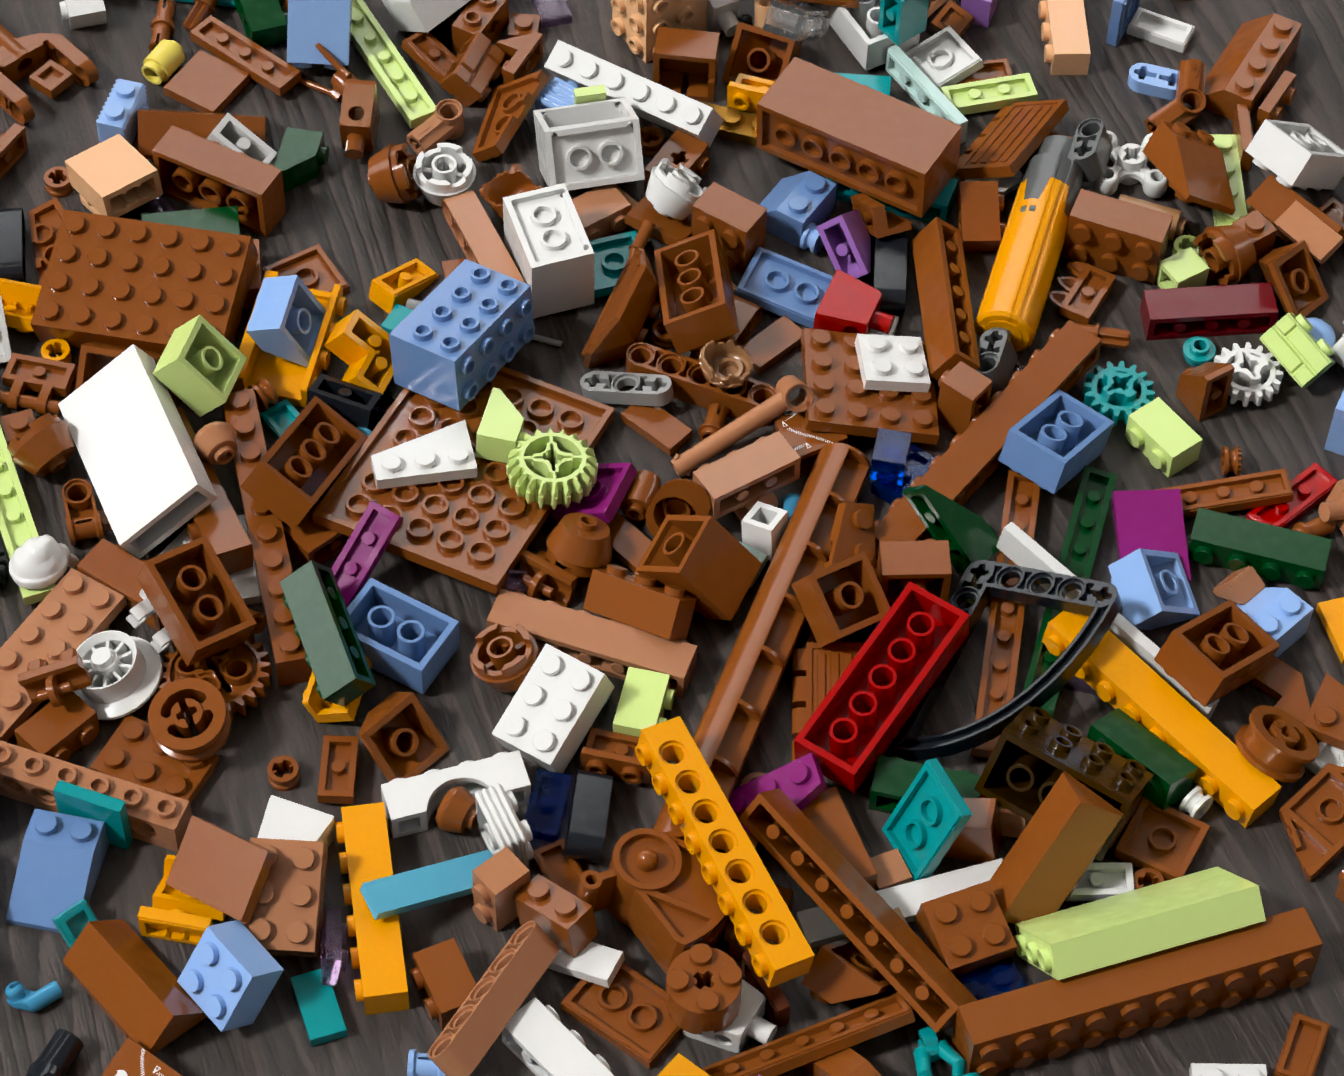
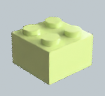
M198 315L174 330L152 374L201 417L226 403L247 357L206 319Z

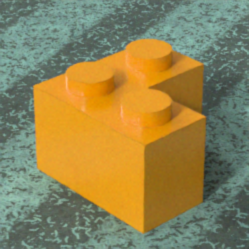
M356 309L337 322L324 346L349 365L342 378L343 381L383 395L393 377L389 334Z

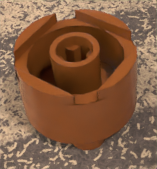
M699 943L692 946L691 949L684 951L672 961L666 976V1004L670 1018L678 1027L686 1032L702 1035V1032L714 1030V1033L723 1031L734 1022L738 1016L741 1003L742 972L733 958L719 949Z

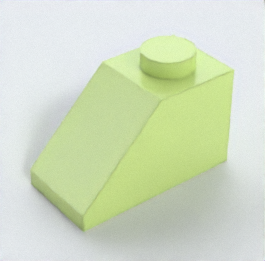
M493 387L476 434V457L508 463L510 450L516 449L517 441H525L524 435L528 433L524 432L523 416L500 388Z

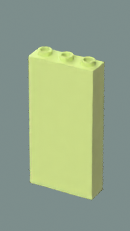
M1213 867L1015 923L1017 935L1013 937L1018 946L1016 953L1019 957H1022L1023 960L1056 980H1061L1266 921L1259 885L1220 867Z

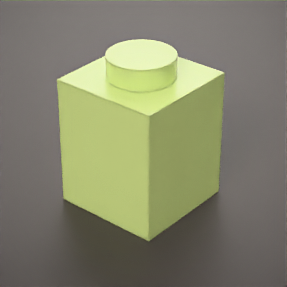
M1189 247L1159 261L1155 282L1161 289L1206 286L1209 267L1206 260Z

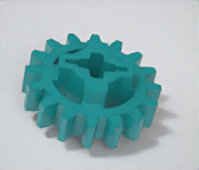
M1107 361L1105 369L1097 365L1095 366L1094 374H1087L1082 390V395H1084L1083 404L1114 421L1113 426L1118 424V420H1123L1127 425L1128 416L1154 400L1155 392L1152 391L1154 383L1153 381H1146L1147 373L1145 371L1139 374L1136 373L1137 365L1135 364L1130 368H1125L1124 361H1120L1118 367H1114L1110 361ZM1098 388H1101L1100 394H1098Z

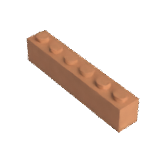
M501 588L486 620L487 627L497 623L500 624L501 628H516V624L523 626L536 640L537 655L540 654L547 643L605 675L625 681L629 667L669 674L670 689L675 690V696L682 698L697 666V645L690 644L686 640H668L615 620L594 616L584 610H574L560 606L554 601L536 599L520 591H509Z

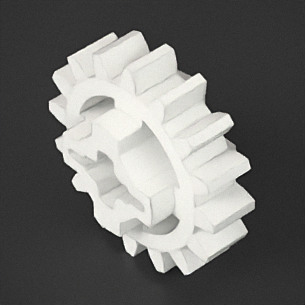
M1246 342L1245 348H1240L1237 343H1233L1232 351L1224 347L1222 348L1221 355L1215 356V363H1231L1235 368L1229 391L1231 404L1241 400L1243 407H1247L1249 401H1253L1258 407L1261 406L1262 398L1270 402L1272 401L1273 394L1279 393L1283 378V371H1280L1281 364L1279 361H1273L1274 355L1271 352L1267 354L1262 353L1263 346L1260 345L1255 350L1251 349L1249 342Z

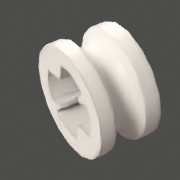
M1197 786L1183 799L1179 806V811L1184 814L1189 813V816L1199 820L1209 810L1214 798L1209 794L1205 796L1203 794L1204 789Z

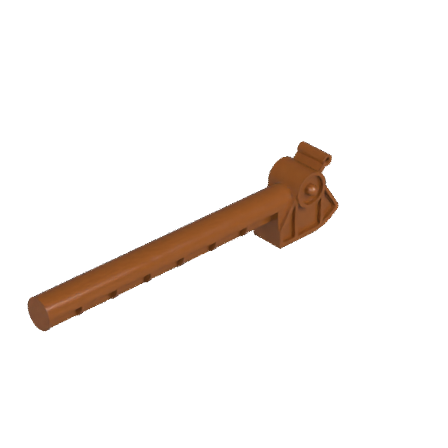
M835 442L826 444L821 448L693 736L694 742L727 800H729L779 681L807 620L791 584L822 570L824 563L829 561L832 548L829 541L838 504L844 502L856 503L871 471L869 459L853 446ZM682 790L685 793H692L689 790ZM666 801L662 806L653 829H634L619 838L613 849L608 870L600 873L595 870H587L581 874L576 894L578 898L592 905L594 913L607 908L615 919L628 925L666 975L672 961L684 951L691 949L695 944L703 943L711 948H716L730 919L729 915L722 913L717 900L718 895L712 884L708 885L705 882L701 873V865L696 855H691L687 850L681 828L671 821ZM698 819L703 823H709L707 820ZM746 832L756 850L759 841L753 834ZM715 849L717 852L726 853L722 849ZM731 879L736 883H743L739 879Z

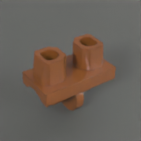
M525 550L520 557V567L515 581L528 588L527 596L539 599L542 595L561 606L568 607L572 603L574 590L578 586L580 577L571 574V568L564 567L562 569L550 563L546 557V552L542 550L536 554Z
M71 648L61 652L58 662L48 664L46 660L42 659L29 662L27 672L18 674V683L26 689L33 704L49 699L54 707H59L65 704L64 694L91 686L92 677L83 665L82 658L76 649Z

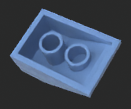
M34 809L22 843L6 916L7 923L59 933L51 919L81 899H85L89 904L109 847L105 821Z

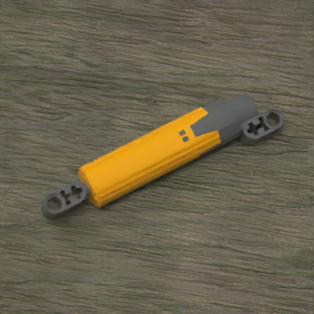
M1092 117L1083 120L1078 125L1073 139L1064 135H1052L1044 138V141L1039 146L1037 155L1028 161L1024 169L974 323L975 333L980 338L977 345L980 367L976 371L993 381L991 395H994L999 390L1003 391L1008 386L1017 361L1016 352L1023 351L1032 345L1065 242L1069 215L1083 181H1095L1105 173L1112 151V143L1100 118Z

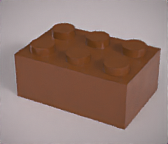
M1080 189L1069 215L1063 258L1087 263L1105 271L1134 278L1138 281L1155 284L1159 261L1165 259L1173 215Z
M206 535L145 561L136 578L187 667L248 640L257 624Z
M1229 599L1173 630L1154 658V661L1164 669L1167 675L1174 678L1187 690L1193 699L1205 707L1259 676L1281 645Z

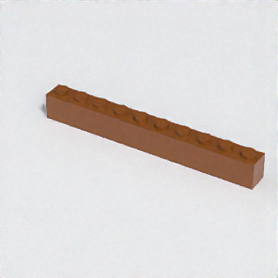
M1071 320L1061 329L1056 328L1042 350L1036 349L1033 352L1026 367L1022 371L1018 369L1012 375L1008 386L1003 391L999 390L993 395L989 406L983 412L979 411L974 415L966 431L963 434H956L949 445V449L943 455L938 454L932 460L929 470L922 477L917 476L910 487L927 485L963 506L1002 464L998 459L1009 429L1058 389L1068 393L1099 359L1102 339ZM905 496L902 499H895L889 507L888 514L881 521H875L877 559L880 541H923L933 539Z
M254 388L232 391L226 403L222 404L225 422L231 424L235 430L237 451L233 458V464L248 535L252 543L253 560L263 612L267 621L266 626L278 685L281 687L308 682L312 669L305 660L306 652L302 641L294 631L295 623L290 610L283 601L284 593L280 585V581L293 573L282 521L240 488L267 453Z

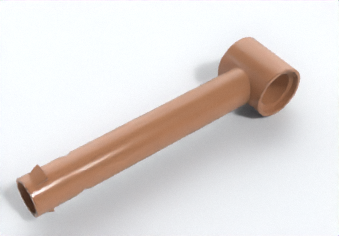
M794 375L782 377L776 384L773 396L682 454L678 455L676 453L670 461L672 467L680 478L690 476L689 472L702 463L710 460L788 409L796 413L806 411L807 401H810V404L813 403L814 395L812 389ZM795 388H800L798 396L793 400H789L790 392Z

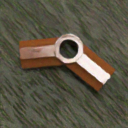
M1191 58L1180 61L1175 99L1146 118L1144 123L1149 134L1154 133L1161 120L1171 124L1177 121L1184 125L1193 124L1206 105L1204 90L1207 65L1202 60ZM1184 103L1190 104L1194 110L1188 109Z

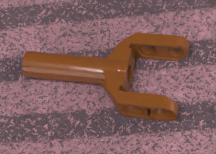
M0 23V107L19 124L24 125L34 119L35 113L28 101V96L14 82L27 77L33 71L43 66L47 60L51 59L73 73L74 81L80 86L88 87L99 80V73L94 63L62 34L37 33L17 38Z

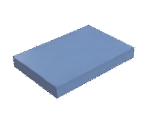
M758 246L735 290V295L762 306L764 310L779 316L785 315L791 321L813 329L815 313L833 276Z

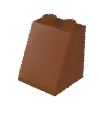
M667 515L635 571L638 574L655 578V584L664 588L666 584L684 588V595L697 599L694 610L704 617L713 620L731 621L738 612L749 587L754 583L762 563L714 517L706 515Z

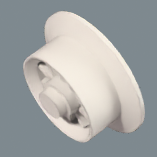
M109 630L89 637L77 648L76 651L82 658L83 665L92 677V685L73 692L97 712L98 720H114L135 712L157 690L162 678L163 665L160 655L148 645V641L139 637L129 636L121 631Z

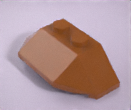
M638 247L585 352L582 366L591 368L624 358L630 345L645 342L649 329L645 326L649 318L652 320L656 319L661 309V302L658 301L660 294L658 281L644 249Z

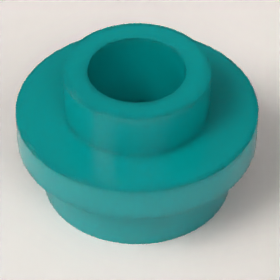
M1195 336L1185 341L1182 351L1187 363L1197 367L1206 362H1211L1215 356L1216 348L1209 339Z

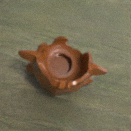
M512 164L510 171L505 170L503 173H498L492 181L481 185L482 188H479L481 197L489 203L494 212L503 220V197L543 187L533 184L531 178L522 171L520 164Z

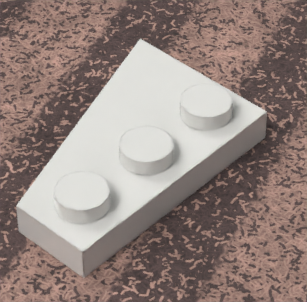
M465 420L371 456V466L377 489L477 477L478 468Z

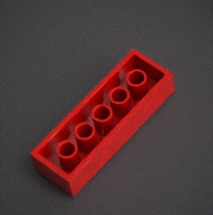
M910 581L794 739L795 759L809 753L814 754L818 759L823 776L855 794L877 763L878 756L883 755L969 635L970 615Z

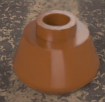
M465 787L451 788L442 799L435 819L439 829L443 832L464 833L468 829L473 830L478 824L475 798Z

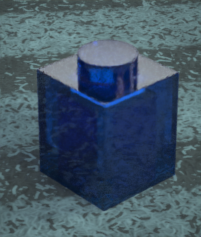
M883 428L878 429L871 459L870 480L880 481L885 484L903 485L910 454L911 433Z

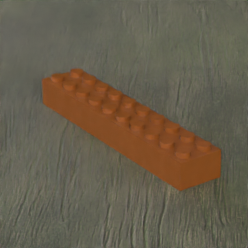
M1305 907L1266 917V921L1065 979L1056 980L1054 978L957 1006L951 1043L954 1049L966 1060L965 1074L977 1072L981 1076H994L999 1071L1011 1067L1016 1069L1025 1068L1035 1060L1045 1057L1059 1058L1068 1053L1069 1050L1083 1046L1084 1048H1093L1110 1038L1117 1036L1119 1038H1127L1141 1029L1152 1026L1154 1028H1161L1167 1026L1173 1020L1182 1017L1196 1018L1213 1008L1220 1006L1222 1008H1230L1247 998L1254 996L1256 998H1264L1278 989L1301 987L1311 980L1323 943Z

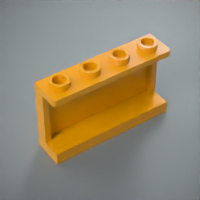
M266 270L263 280L268 277H279V272ZM334 284L332 292L308 288L326 310L308 367L263 351L245 330L239 351L247 359L232 388L233 391L247 389L252 384L257 386L258 380L264 378L275 389L279 402L287 398L293 406L305 408L309 388L322 372V369L327 370L329 366L330 351L324 345L336 326L339 316L344 317L346 313L347 297H343L342 285Z

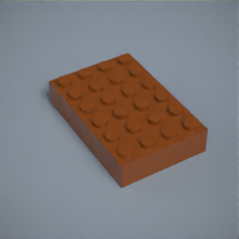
M64 210L31 320V326L40 342L59 338L65 340L69 346L78 348L82 344L91 341L130 347L134 344L142 350L163 353L174 330L196 316L201 315L234 345L259 254L251 236Z

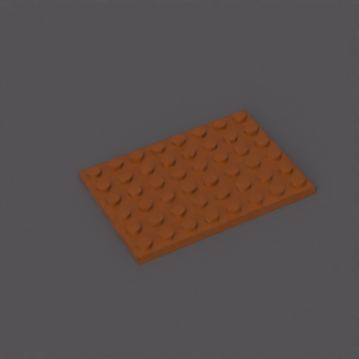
M504 366L497 372L494 379L487 382L477 393L476 397L469 401L460 411L403 388L312 513L313 523L350 537L370 501L373 500L404 518L385 551L497 594L520 560L522 552L528 548L553 508L551 505L545 504L540 509L538 502L527 504L525 497H517L515 489L510 488L508 475L506 474L507 463L476 457V434L493 387L500 388L523 416L525 433L534 436L537 429L542 433H547L549 428L555 433H560L564 429L568 436L577 433L579 440H587L589 448L595 447L613 420L615 408ZM466 421L478 468L477 477L385 489L376 488L371 466L372 455L457 422Z

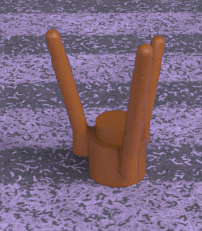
M317 43L315 47L337 70L331 79L333 90L305 78H302L298 83L329 95L339 102L343 96L345 79H360L348 71L344 65L342 66L320 43Z

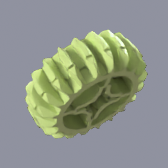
M549 428L547 433H542L537 429L534 436L525 434V441H517L516 449L510 450L506 465V474L508 475L510 488L515 489L517 497H525L527 504L538 502L540 509L545 504L551 505L554 510L559 504L568 508L571 501L580 504L583 496H589L597 481L598 463L595 458L594 449L589 448L587 440H579L577 433L568 436L564 429L560 433L553 432L551 428Z

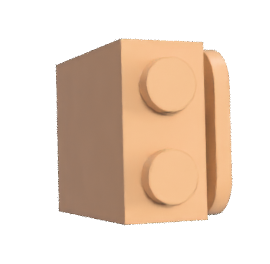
M120 134L65 160L71 186L79 193L82 204L93 214L120 217L163 195L158 170Z

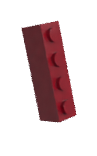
M1253 282L1235 285L1221 284L1216 286H1188L1185 288L1144 290L1140 315L1147 341L1191 338L1195 336L1212 337L1265 333L1275 325L1278 308L1271 282Z

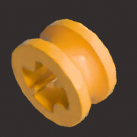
M59 338L50 339L42 345V358L66 363L72 362L70 346L65 340Z

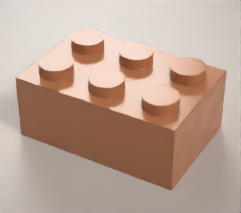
M250 837L251 842L276 853L250 923L243 922V925L270 955L319 958L328 859L326 844L319 841Z

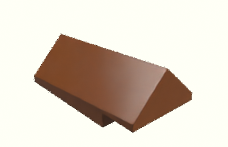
M139 109L137 110L139 153L146 159H153L152 149L172 125L183 130H189L195 135L206 139L227 113ZM231 114L267 144L268 116Z
M1066 771L1061 774L989 880L1008 923L1015 925V923L1057 912L1061 905L1068 900L1124 816L1122 812Z
M123 919L88 921L62 960L64 966L126 1039L128 1037L151 1054H155L208 1017L177 982V977Z

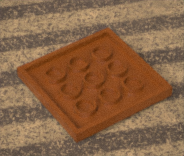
M803 327L801 334L803 382L812 389L814 395L812 404H810V401H807V410L805 411L806 430L937 444L939 425L935 381L932 377H930L931 385L928 393L864 390L855 348L857 334ZM922 342L923 350H924V354H925V359H926V363H927V368H928L925 342Z

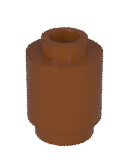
M648 470L637 472L620 504L621 510L629 519L633 521L646 520L647 509L661 488L659 476Z

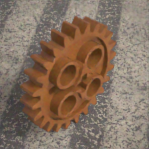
M253 634L249 636L248 640L188 667L174 643H172L174 653L164 652L163 654L165 662L162 663L163 673L159 690L168 683L182 678H199L208 681L222 694L229 709L231 721H233V713L236 711L243 716L247 715L246 705L256 708L258 706L256 697L265 698V687H271L270 676L272 675L268 651H264L262 642L255 643ZM187 704L181 705L180 707L183 713L186 714L187 721H192V714Z

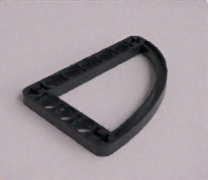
M977 560L971 563L964 571L948 601L951 605L970 615L969 635L916 707L918 708L917 712L908 718L884 754L888 757L897 756L904 760H929L951 756L975 748L1001 735L1002 731L1027 705L1041 708L1078 672L1109 630L1122 605L1117 588L1107 582L990 560ZM1009 579H1020L1019 583L1014 587H1004L1005 582ZM1041 584L1051 585L1044 593L1034 592L1036 587ZM1071 590H1081V594L1074 599L1065 598V595ZM991 597L1090 616L1062 655L1043 675L1007 704L964 727L946 733L917 737ZM967 599L976 600L971 607L960 608V604Z

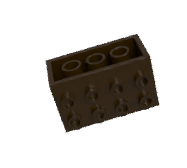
M1027 705L1002 731L974 790L987 798H996L998 804L1030 821L1061 774L1066 771L1124 814L1096 856L1097 860L1102 861L1124 834L1154 774L1146 771V767L1140 762L1132 759L1126 760L1117 755L1109 745L1103 742H1094L1083 736L1082 731L1077 727L1069 724L1063 725L1052 719L1050 713L1046 710Z

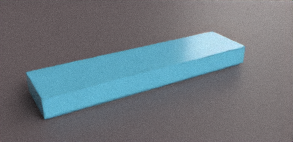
M485 850L365 882L362 884L360 892L374 920L473 894L471 890L473 887L472 870L491 858L492 854L490 850Z

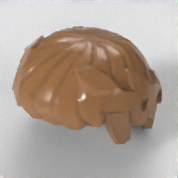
M711 340L700 351L699 363L705 378L714 386L723 389L736 388L741 386L752 374L754 362L751 355L740 345L735 346L734 340H728L726 344L724 342L716 344Z

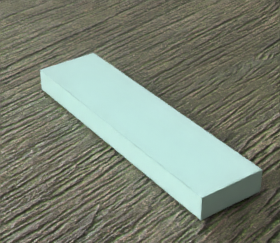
M895 44L888 47L885 70L921 109L961 125L960 144L966 142L968 120L899 46Z

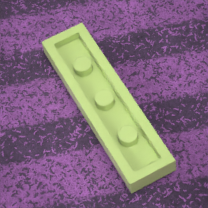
M1210 134L1215 139L1213 143L1222 151L1236 209L1233 215L1212 209L1214 226L1232 225L1233 222L1247 215L1236 134Z

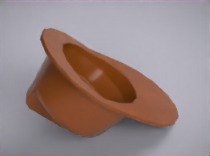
M676 478L667 481L659 489L645 515L646 526L651 535L655 537L667 515L707 516L711 508L710 496L701 485L689 479Z

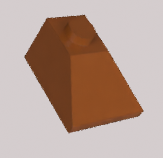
M738 22L721 81L726 83L730 81L735 82L739 73L776 81L794 57L799 58L804 40Z
M1305 240L1273 249L1258 260L1263 277L1267 283L1271 282L1274 296L1286 314L1294 313L1295 316H1298L1301 313L1305 317L1329 299Z
M394 691L368 712L358 734L388 782L396 778H409L420 775L450 750L413 692Z
M848 937L821 946L812 962L809 973L805 975L801 982L802 985L810 989L812 997L826 1004L875 995L894 988Z

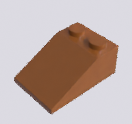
M1161 120L1142 151L1145 156L1186 200L1233 215L1236 209L1222 151L1213 143L1214 137L1200 129L1194 132L1181 122L1176 121L1174 124Z

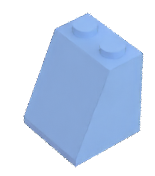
M288 0L287 63H294V67L311 68L312 64H324V68L336 70L315 47L317 43H320L342 66H348L350 61L353 0Z

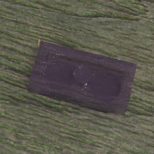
M326 906L320 940L321 985L336 986L339 971L345 972L347 968L348 950L342 949V945H345L347 937V923H341V907Z

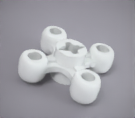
M1107 130L1112 143L1109 159L1113 161L1114 166H1107L1103 176L1094 181L1095 191L1098 194L1110 196L1117 191L1119 183L1134 185L1141 182L1143 192L1148 197H1162L1167 191L1168 180L1158 169L1150 170L1147 167V162L1150 160L1142 152L1153 133L1144 137L1141 146L1134 143L1120 146L1115 133Z

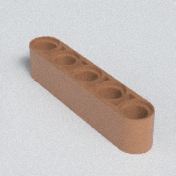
M471 190L443 199L441 203L443 214L466 258L525 283L475 192Z
M528 921L515 931L430 1047L427 1054L428 1058L446 1076H469L475 1070L558 954L559 947L535 921Z

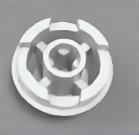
M437 143V148L429 150L425 154L421 151L413 168V178L422 194L430 203L437 206H442L443 199L468 192L476 177V167L472 158L470 159L463 153L461 146L453 143Z
M663 158L658 166L652 167L645 193L646 198L661 215L684 220L692 214V205L707 188L704 187L702 189L698 185L702 179L682 164L678 168H674L669 165L670 161L668 158Z

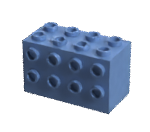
M465 259L389 333L394 383L460 411L469 401L476 397L477 393L487 382L494 379L497 372L507 362L512 361L515 354L526 343L532 340L535 334V326L533 323L531 285Z

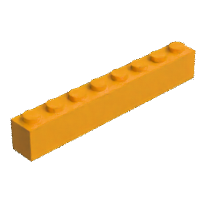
M1062 611L1048 622L1041 642L1045 644L1051 654L1060 657L1090 616ZM1108 630L1092 655L1075 676L1083 679L1092 687L1101 700L1108 702L1114 709H1121L1197 766L1198 770L1194 782L1204 789L1203 793L1211 795L1224 808L1230 818L1237 820L1244 828L1248 827L1274 805L1282 786L1273 778L1251 765L1241 754L1237 745Z

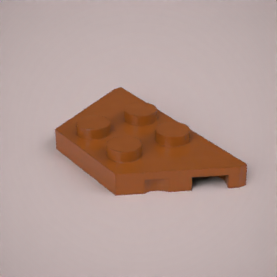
M1330 763L1324 766L1279 810L1282 824L1305 878L1309 882L1344 851V767Z

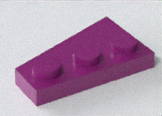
M809 753L734 789L728 802L737 818H739L759 793L780 788L800 810H803L827 786L817 757ZM740 821V823H741L742 827L744 828V830H745L746 832L751 833V832L742 824V822Z

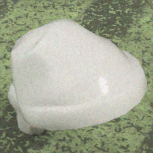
M45 534L26 540L22 546L15 550L9 561V574L14 582L22 588L42 589L56 583L63 577L68 566L74 569L80 561L77 556L70 553L69 548L65 544L58 543L52 536Z

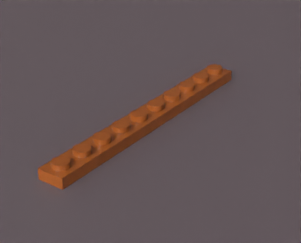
M1013 470L1008 471L1000 536L1003 528L1010 522H1013L1034 540L1040 487L1035 482ZM998 550L996 562L1016 565L1003 552ZM1009 579L1005 582L1004 587H1014L1019 583L1020 579ZM991 597L975 721L989 715L1014 699L1026 603ZM1000 735L972 748L970 756L990 758Z

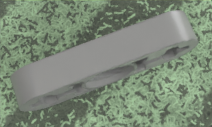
M591 371L580 379L582 395L600 403L659 407L670 403L674 398L672 381L668 376L662 374ZM634 386L629 391H619L623 387Z

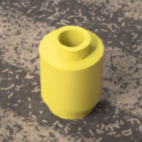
M161 40L144 59L141 68L143 76L149 82L156 85L168 81L185 61L182 46L173 40Z

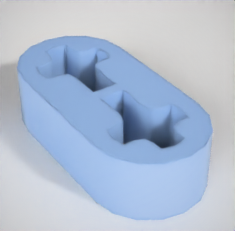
M1136 63L1129 69L1127 84L1134 92L1174 100L1178 71L1148 63Z

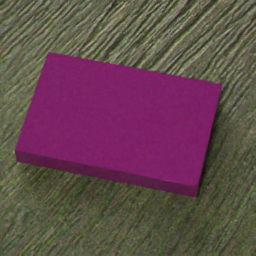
M1180 489L1113 491L1111 497L1118 558L1121 559L1139 548L1178 553L1190 585L1191 574Z

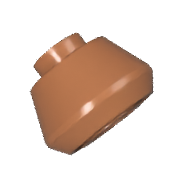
M215 421L202 427L195 435L193 446L198 456L212 465L229 463L237 451V441L233 426L227 422Z

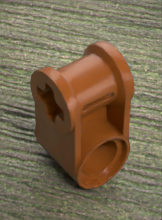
M81 478L69 480L62 488V497L71 546L76 545L77 541L96 537L99 540L105 539L100 513L96 508L91 484Z

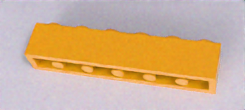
M384 802L341 807L342 821L335 822L337 842L338 844L345 843L346 852L339 853L341 875L349 874L350 882L343 884L345 906L352 905L353 915L346 916L349 938L356 937L357 947H350L352 970L360 969L361 979L354 980L356 1002L364 1001L365 1015L410 1010L399 916L396 914L374 920L360 892L363 883L393 875Z

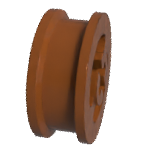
M182 678L168 683L154 696L148 710V724L158 746L167 756L180 762L192 763L210 758L225 745L231 732V715L222 694L214 685L199 678ZM183 704H187L200 733L193 737L180 707Z
M1267 705L1255 707L1249 715L1250 724L1241 726L1235 734V742L1239 751L1251 765L1265 775L1286 783L1299 781L1305 772L1304 764L1313 762L1319 754V746L1315 737L1300 721L1285 711Z

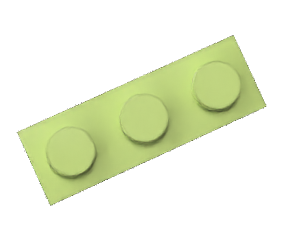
M1030 73L943 86L940 89L963 115L1001 109L1004 106H1011L1013 102L1037 101L1038 93Z

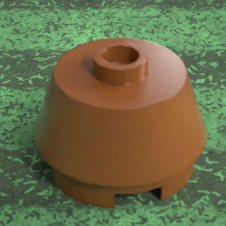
M391 143L368 160V183L380 202L409 204L411 200L418 199L422 195L420 189L416 190V182L413 178L416 157L414 153L407 154L405 150L408 149L407 143L398 145Z
M1238 225L1207 227L1194 240L1193 246H1199L1200 256L1208 264L1209 273L1207 281L1209 282L1216 280L1220 285H1235L1256 263L1254 244L1247 232Z
M50 413L44 414L29 423L30 429L22 435L21 440L14 436L7 445L8 451L13 456L12 462L37 478L50 473H57L68 464L67 460L76 450L67 421L61 420L57 414L52 416Z
M579 512L566 514L546 539L548 547L546 557L548 561L554 565L559 562L563 566L571 568V574L577 577H591L593 569H605L606 565L612 560L610 529L603 520L590 514Z
M499 623L491 625L475 637L477 644L472 654L470 653L471 669L479 679L498 692L510 693L518 691L537 659L538 648L536 640L519 624H516V628H501Z

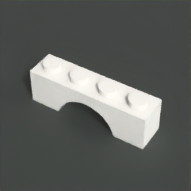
M520 751L499 752L489 758L477 761L468 760L457 766L441 770L431 769L421 775L409 778H396L388 783L381 784L382 802H384L385 814L393 839L428 830L433 812L439 807L446 793L453 787L463 786L475 798L476 791L482 792L483 788L488 790L490 785L495 787L496 783H499L503 786L505 793L513 792L518 807L532 804L531 783Z

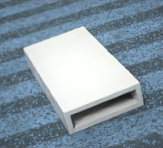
M132 344L62 400L58 406L64 420L68 423L74 443L119 546L140 559L218 497L167 387L152 374L156 367L154 359Z

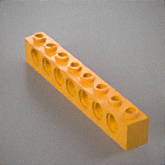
M678 716L641 729L638 744L635 747L637 759L650 772L655 792L659 796L662 795L665 799L671 821L681 828L687 850L691 855H696L701 865V873L705 882L708 885L712 884L717 893L719 907L722 913L729 915L733 922L738 942L748 949L752 957L751 962L755 973L759 977L764 978L769 988L809 973L815 954L682 718ZM666 761H673L676 764H670ZM682 790H689L692 793H685ZM698 819L707 820L709 823H703ZM715 849H722L726 853L717 852ZM731 879H739L743 883H736ZM748 909H755L761 914H754ZM765 939L773 940L778 945L769 944Z

